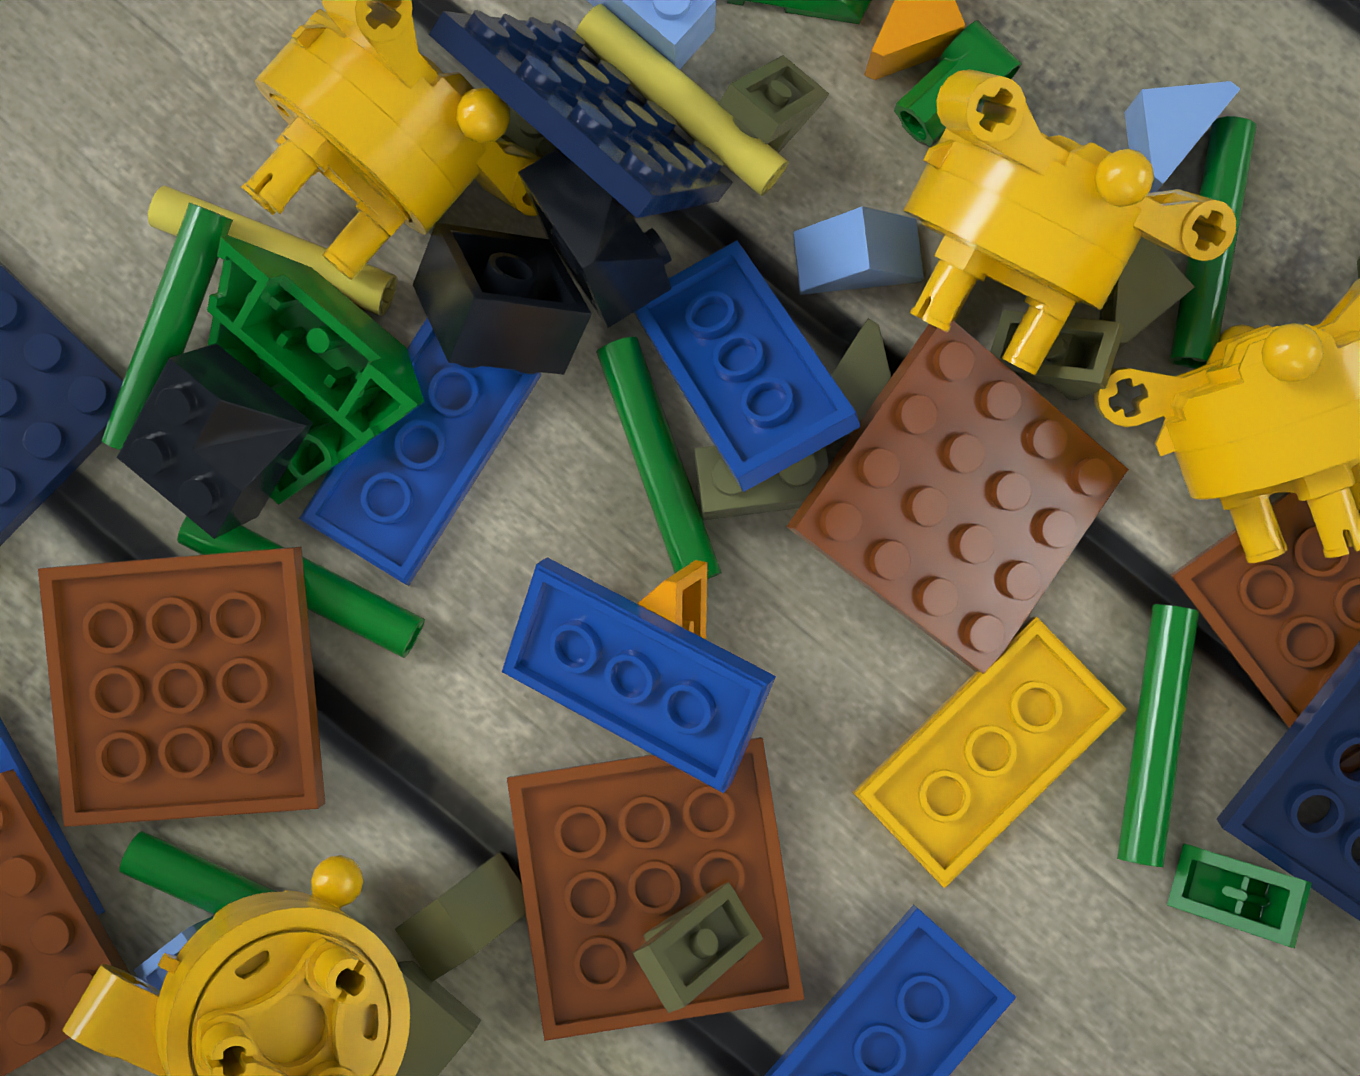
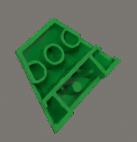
M222 236L217 257L224 259L218 292L209 296L207 312L213 318L207 346L217 343L313 422L312 427L270 496L277 504H281L423 404L424 399L407 348L312 267L232 236Z

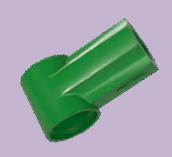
M975 20L968 25L942 53L938 60L939 64L896 103L894 112L899 117L902 127L917 142H923L931 147L942 137L946 129L937 114L936 100L941 86L948 77L958 71L971 69L1012 79L1020 69L1022 63L979 20ZM980 99L978 103L983 106L984 101Z

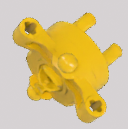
M322 0V5L326 12L319 9L304 25H300L291 35L292 39L254 80L262 95L289 125L275 140L279 147L241 188L271 215H274L276 212L281 214L285 210L284 207L309 178L319 172L356 201L355 208L359 212L322 254L329 263L350 280L358 274L403 223L418 233L426 235L474 179L484 190L524 215L537 216L518 172L539 160L540 157L513 142L497 140L505 134L510 124V108L498 95L489 88H474L459 72L443 73L433 61L419 53L412 17V0Z
M971 69L954 73L947 78L939 90L936 100L937 114L946 129L938 144L928 149L923 159L927 165L903 210L905 213L921 221V224L944 236L934 255L939 258V261L910 313L948 332L952 320L956 321L977 280L984 282L986 276L1027 296L1024 302L1029 304V307L1012 336L1002 359L1033 375L1037 374L1076 303L1082 302L1095 309H1102L1141 237L1173 252L1196 260L1208 261L1222 255L1231 245L1236 233V218L1233 210L1226 203L1180 189L1149 193L1154 181L1152 164L1141 152L1133 149H1123L1111 153L1092 142L1082 146L1061 135L1048 137L1040 132L1026 103L1023 91L1014 80ZM980 99L984 101L981 113L976 111Z
M1360 279L1353 283L1348 292L1319 324L1311 326L1308 324L1291 323L1275 327L1264 325L1258 328L1245 324L1234 325L1223 331L1220 335L1219 342L1215 344L1204 366L1177 376L1126 367L1114 368L1111 370L1106 388H1100L1098 392L1093 393L1094 406L1099 414L1115 425L1123 427L1138 426L1164 416V424L1155 441L1159 456L1161 457L1172 452L1175 453L1191 498L1199 500L1220 498L1223 509L1230 511L1246 555L1247 563L1266 561L1278 557L1288 550L1269 496L1282 492L1296 493L1300 501L1307 500L1324 547L1325 558H1336L1349 554L1347 546H1353L1355 551L1360 550ZM1122 379L1126 380L1128 386L1135 387L1138 385L1141 390V395L1132 400L1134 410L1125 414L1123 408L1119 406L1111 408L1108 398L1118 393L1116 383Z
M338 855L324 859L314 869L311 878V895L291 890L260 893L229 903L216 912L213 919L204 924L187 941L177 956L167 953L163 954L158 966L168 972L161 990L121 969L102 963L65 1024L63 1032L87 1048L106 1056L120 1058L158 1076H396L403 1060L409 1036L410 1004L402 972L389 949L368 928L340 910L342 907L351 904L360 895L363 885V874L359 865L354 860Z

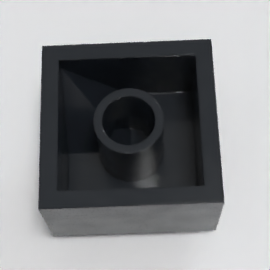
M558 148L518 172L546 237L551 241L556 252L607 328L672 289L664 266L671 262L672 259L658 233L653 228L643 232L635 221L636 217Z
M436 222L413 282L415 292L448 363L459 364L467 368L484 366L513 369L525 374L542 372L564 375L592 315L549 239Z
M215 343L168 359L117 458L215 539L259 516L312 427L313 422Z

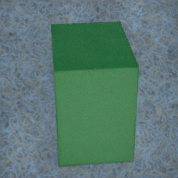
M1183 843L1167 906L1287 947L1295 948L1312 882Z

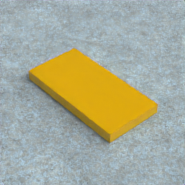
M1032 617L1017 631L1002 655L984 674L975 672L852 793L940 886L945 888L1127 709L1038 617Z

